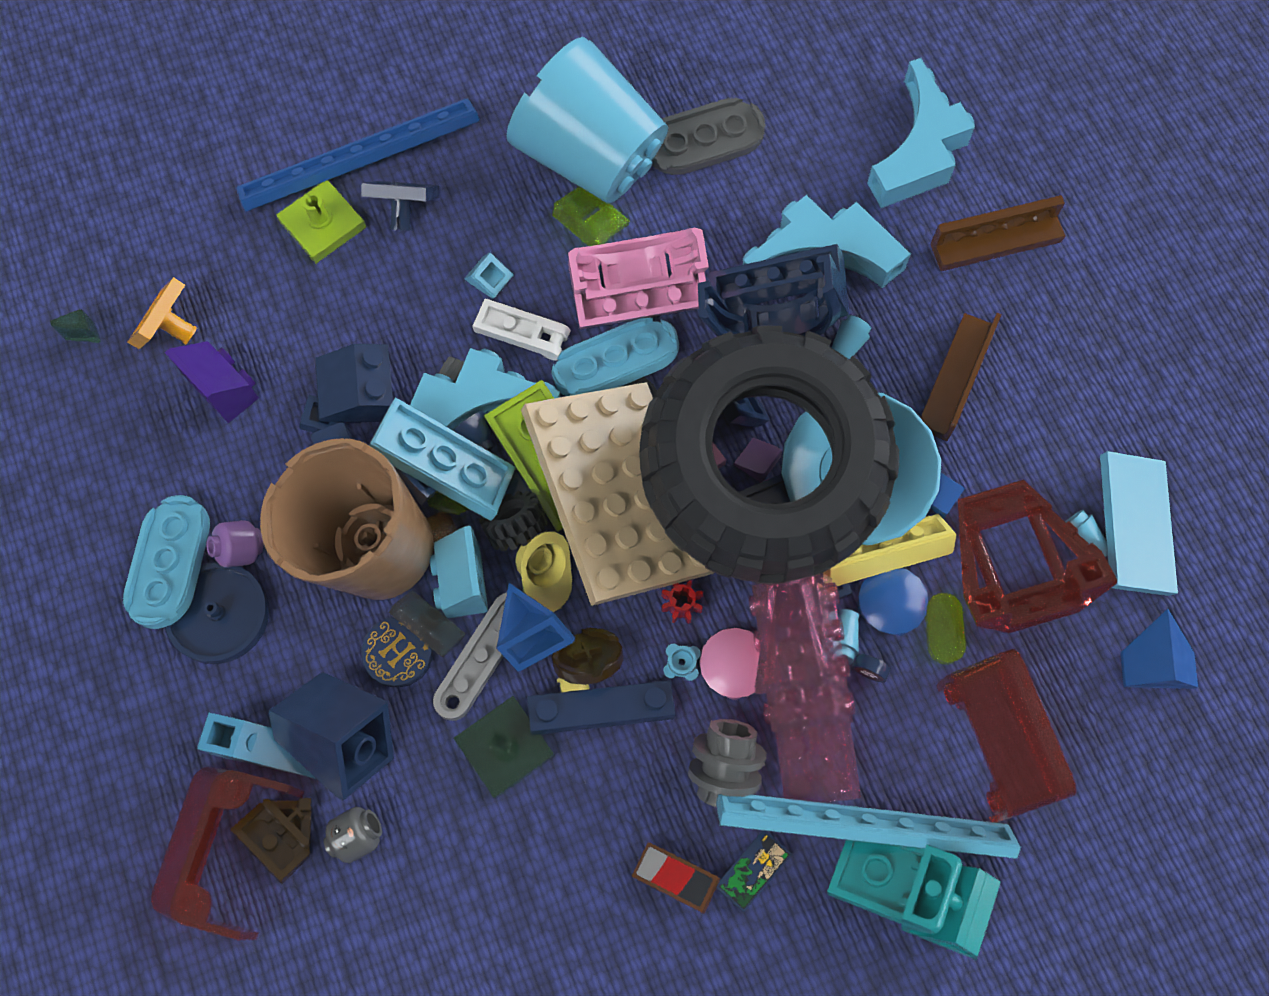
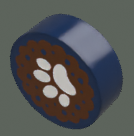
M866 654L857 655L852 669L858 674L881 683L886 682L891 670L885 662Z

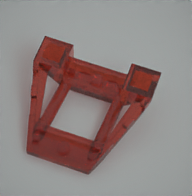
M1024 479L958 499L963 597L978 627L1006 633H1013L1078 613L1117 584V578L1102 551L1094 543L1089 544L1085 541L1071 522L1068 521L1066 523L1052 510L1053 506ZM1028 517L1054 580L1004 594L980 531ZM1046 523L1077 556L1076 559L1067 561L1066 571ZM974 556L985 581V587H979Z

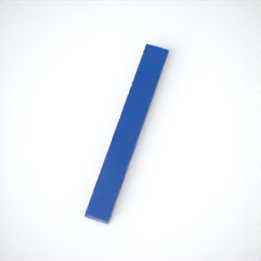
M466 98L237 186L236 189L246 212L479 122V118L473 105Z

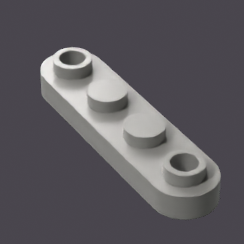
M507 593L500 595L494 601L435 692L433 705L436 712L442 718L449 721L463 718L469 712L504 657L497 650L496 646ZM452 697L459 698V705L454 709L448 708V700Z

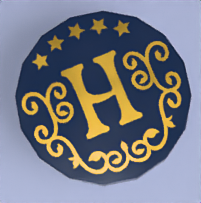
M401 616L386 618L374 625L364 638L361 649L363 665L368 674L383 686H410L422 679L431 666L433 659L432 640L425 628L413 619Z

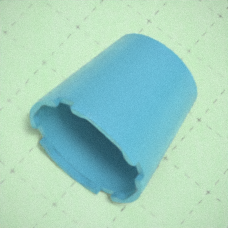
M580 37L564 46L537 74L541 81L531 96L524 93L516 106L508 125L507 141L514 148L610 204L624 195L639 177L642 178L649 171L653 164L651 161L667 135L668 126L596 45L585 37Z

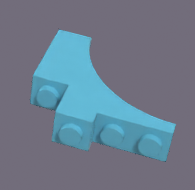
M921 58L909 63L904 80L913 104V129L905 142L893 154L872 166L867 182L881 208L949 183L955 168V159L951 151L967 146L975 128L973 117L965 111L961 102L949 106L947 96L939 90L935 83L933 72L925 66Z
M806 195L798 202L792 201L784 208L780 228L774 230L767 238V242L759 248H751L743 257V265L838 244L844 256L845 268L869 278L883 288L905 270L911 254L857 202L847 210L842 208L831 219Z
M470 348L456 383L443 374L432 376L424 373L410 406L453 430L473 414L481 410L484 412L492 411L536 383L527 381L524 376L513 371L504 373L502 358H499L496 353L487 349L478 351ZM544 382L554 399L560 398V391H557L553 385Z

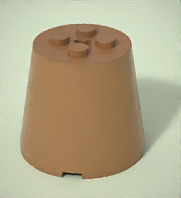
M331 439L316 443L292 457L285 464L288 468L280 476L276 484H270L261 509V535L271 559L293 577L363 598L385 600L408 591L426 572L434 547L431 526L391 462L378 450L368 446L366 443L353 439Z

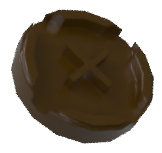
M590 627L581 629L582 633L574 635L575 641L551 654L553 668L559 678L571 684L580 685L599 683L610 678L620 669L624 660L622 645L614 633L602 628Z

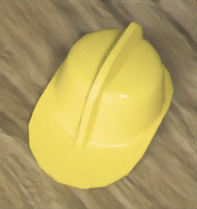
M550 531L543 532L533 539L527 540L528 544L525 546L521 545L516 553L515 562L517 570L522 577L523 592L550 611L555 612L569 598L572 590V573L567 540L563 535Z

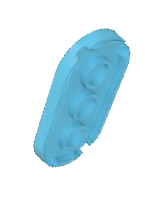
M640 318L575 344L562 351L557 357L558 362L555 366L553 364L552 377L555 386L563 395L572 396L621 387L668 366L678 354L679 341L677 332L667 321L661 320L660 323L653 321V318Z
M176 495L162 500V505L158 506L156 510L152 508L145 516L141 525L124 589L123 604L125 610L129 612L130 618L145 628L160 629L175 623L188 610L194 596L209 534L210 519L206 509L188 496Z

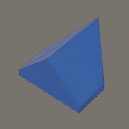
M509 583L496 648L520 672L573 643L575 636L552 611Z
M1169 609L1163 612L1120 652L1123 687L1198 688L1194 651Z

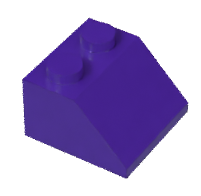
M206 341L169 348L165 352L184 377L227 423H230L259 399L252 389L256 384L254 380L243 369L237 372L232 367L235 361L222 347L217 351Z

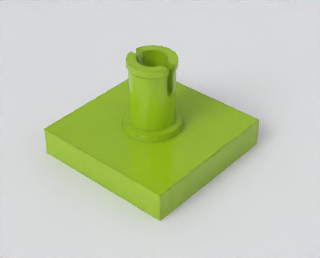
M328 180L322 182L276 214L279 222L315 264L367 228L364 220Z

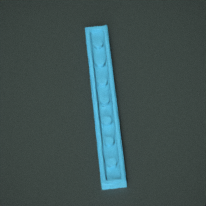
M718 794L716 801L719 822L723 826L925 848L927 844L945 851L1018 858L1021 849L1010 826L1002 823L758 795L738 797Z

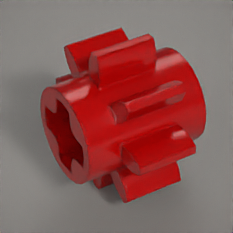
M689 580L686 585L673 584L671 592L662 590L661 596L669 600V602L661 606V611L671 612L672 623H675L678 618H685L686 622L690 624L693 611L702 613L703 607L695 603V601L703 597V591L694 592L692 580ZM682 596H686L688 598L687 603L682 608L676 606L677 600H680Z

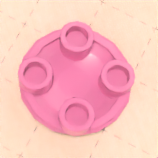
M731 628L721 630L710 637L702 649L699 665L702 676L710 688L722 696L737 700L741 697L750 696L763 686L769 676L771 661L769 651L759 637L748 630Z

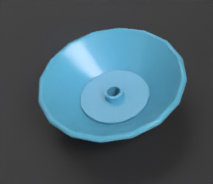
M884 393L878 394L880 397L885 396L896 424L893 427L896 445L899 448L898 478L894 482L890 505L883 519L862 545H874L903 536L925 518L939 492L941 457L932 431L911 407ZM807 412L799 416L784 443L781 474L790 502L808 495L817 488L827 475L832 462V452L828 439L817 421Z

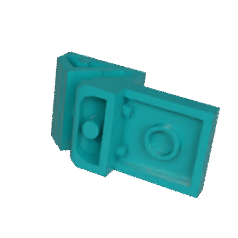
M846 839L827 892L829 896L902 924V931L977 960L1000 881L979 868L962 866L961 859L956 855L927 844L925 848Z

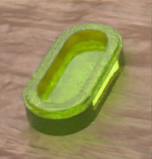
M939 593L934 595L927 605L925 617L927 645L930 656L936 662L950 665L957 662L966 650L963 610L960 601L955 596L948 593Z

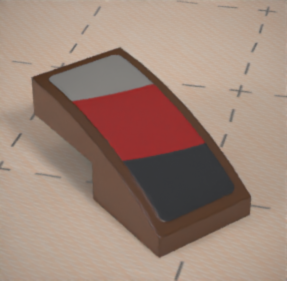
M650 842L647 843L632 874V877L703 914H705L720 881L719 877Z

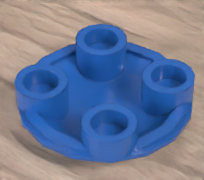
M903 568L866 578L861 585L858 596V610L861 617L866 619L878 631L898 636L906 635L909 631L917 628L926 617L929 606L927 590L920 578Z

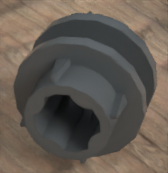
M731 719L711 720L708 732L694 738L692 752L696 758L690 761L688 776L693 783L698 785L697 796L703 803L717 807L718 794L744 797L755 794L760 790L762 776L757 770L765 765L766 751L761 745L756 743L757 731L752 726Z

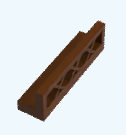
M1062 195L939 224L930 245L940 271L1061 243L1065 237L1058 219V215L1065 204Z

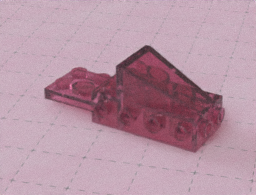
M818 574L810 578L784 582L783 584L752 585L753 595L749 596V607L752 616H756L758 630L754 631V644L757 652H760L755 693L767 695L768 703H764L763 707L766 724L771 725V731L776 734L784 799L819 803L860 799L861 793L850 725L853 722L852 715L855 714V702L853 694L848 692L846 677L850 676V668L847 656L842 653L841 640H844V627L841 618H837L836 604H839V593L836 583L832 582V578L824 574Z

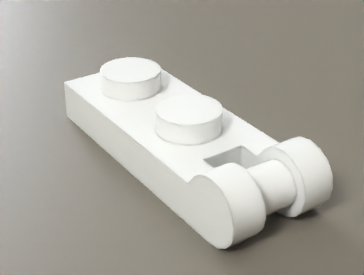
M486 298L473 324V329L476 333L540 353L554 361H557V357L561 354V344L567 340L571 331L569 327L562 323ZM543 332L551 335L549 342L540 339Z

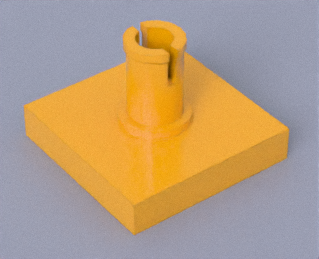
M173 277L160 290L127 343L140 349L151 340L156 330L160 328L182 341L185 345L189 342L197 327L171 312V307L185 284Z

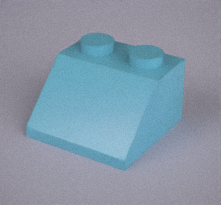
M462 527L434 542L435 554L430 558L432 575H438L439 588L433 589L436 609H442L447 619L488 612L480 545L472 527Z

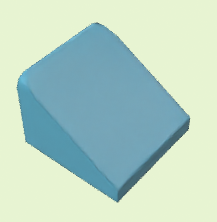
M488 253L480 259L464 279L493 299L514 274L495 256Z

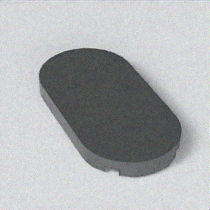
M727 98L664 117L662 120L668 126V132L660 149L651 161L653 162L652 166L666 174L682 175L753 152L763 140L765 131L764 116L760 109L751 102L749 105L744 103L743 99Z

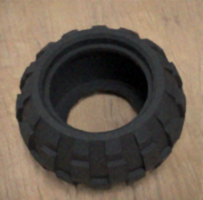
M772 325L755 326L750 332L734 335L732 332L722 334L702 344V348L688 357L679 360L663 378V383L657 390L653 400L650 401L642 424L639 451L640 471L645 496L650 509L653 510L657 520L665 530V534L682 552L685 551L692 558L705 565V568L727 578L733 577L756 582V584H783L784 582L810 578L827 571L854 553L883 519L890 505V497L899 471V448L896 445L893 427L896 424L885 396L880 397L869 381L872 377L870 372L854 356L847 359L841 353L829 347L831 340L809 331L806 332L805 336L782 332V326ZM767 396L789 401L804 409L820 425L830 444L832 462L824 480L808 495L793 502L783 504L760 503L734 490L718 470L712 448L714 427L726 406L749 397Z

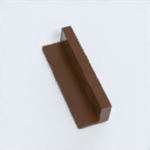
M964 313L920 417L932 431L933 436L948 441L954 431L1002 314L996 313L992 322L989 323Z

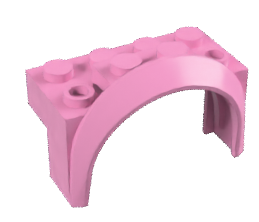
M690 228L637 239L574 248L568 252V267L579 328L585 329L699 309L698 283L706 281L704 272L709 267L703 230ZM665 252L669 255L672 272L670 277L668 274ZM599 265H601L604 287L601 285Z

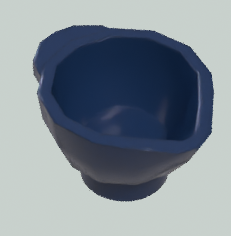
M481 410L453 429L454 432L487 451H491L496 446L491 439L492 428L484 417L490 411L484 412Z

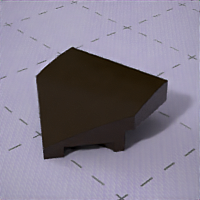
M312 798L284 801L263 799V803L256 805L230 829L232 834L281 884L310 857Z

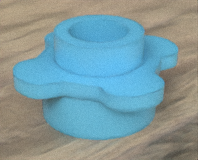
M670 644L666 648L668 662L663 669L665 676L669 679L677 676L685 677L687 681L695 680L699 674L696 664L701 656L700 650L696 646L687 647ZM684 659L685 665H680L679 660Z

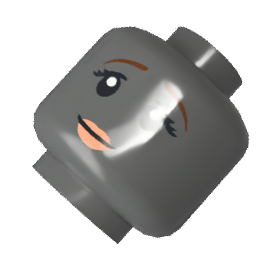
M355 806L327 823L324 847L331 857H337L345 863H353L378 847L380 836L382 835L381 823L371 810Z

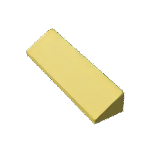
M939 514L925 517L899 538L874 545H861L849 557L823 572V575L829 587H836L953 553L957 534Z

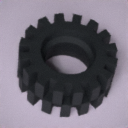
M518 491L515 496H512L511 493L505 495L506 499L502 500L498 512L492 521L481 516L482 518L479 519L481 527L495 550L500 548L501 551H506L509 547L511 550L517 549V545L522 544V546L528 544L527 540L533 539L537 536V533H543L545 530L544 526L548 525V518L534 492L531 494L530 491H525L524 493Z

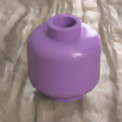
M245 520L219 523L214 527L212 536L207 538L208 554L210 557H214L216 562L222 567L250 565L263 551L261 531L254 527L251 522Z

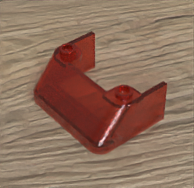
M1010 649L948 674L936 685L939 692H944L946 700L951 706L955 705L959 710L965 709L994 781L990 783V791L986 793L989 807L995 814L989 817L991 822L997 823L1076 795L1073 775L1026 665L1017 650Z
M205 767L199 770L190 783L151 894V903L154 910L160 915L185 926L236 940H257L259 932L209 919L212 899L209 892L198 884L224 809L232 810L241 807L248 800L253 786L298 798H303L305 791L288 784L217 767Z

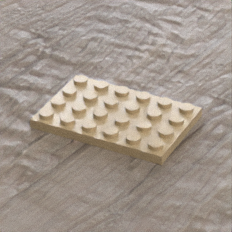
M647 382L526 403L521 409L591 606L715 573L705 568V565L692 558L685 551L682 552L670 540L653 510L650 509L642 485L639 451L645 413L650 401L653 400Z

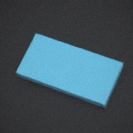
M396 397L369 444L370 447L383 454L394 467L490 521L498 512L516 468Z
M1109 451L1101 454L1100 462L1110 588L1165 596L1178 594L1166 462Z

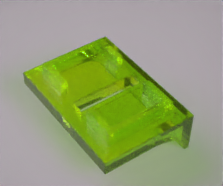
M577 187L556 201L553 207L552 216L588 246L604 244L613 235L628 226L630 222L611 204L602 201L581 187ZM597 208H600L599 211L591 215L589 218H587L584 221L582 220V218H584Z

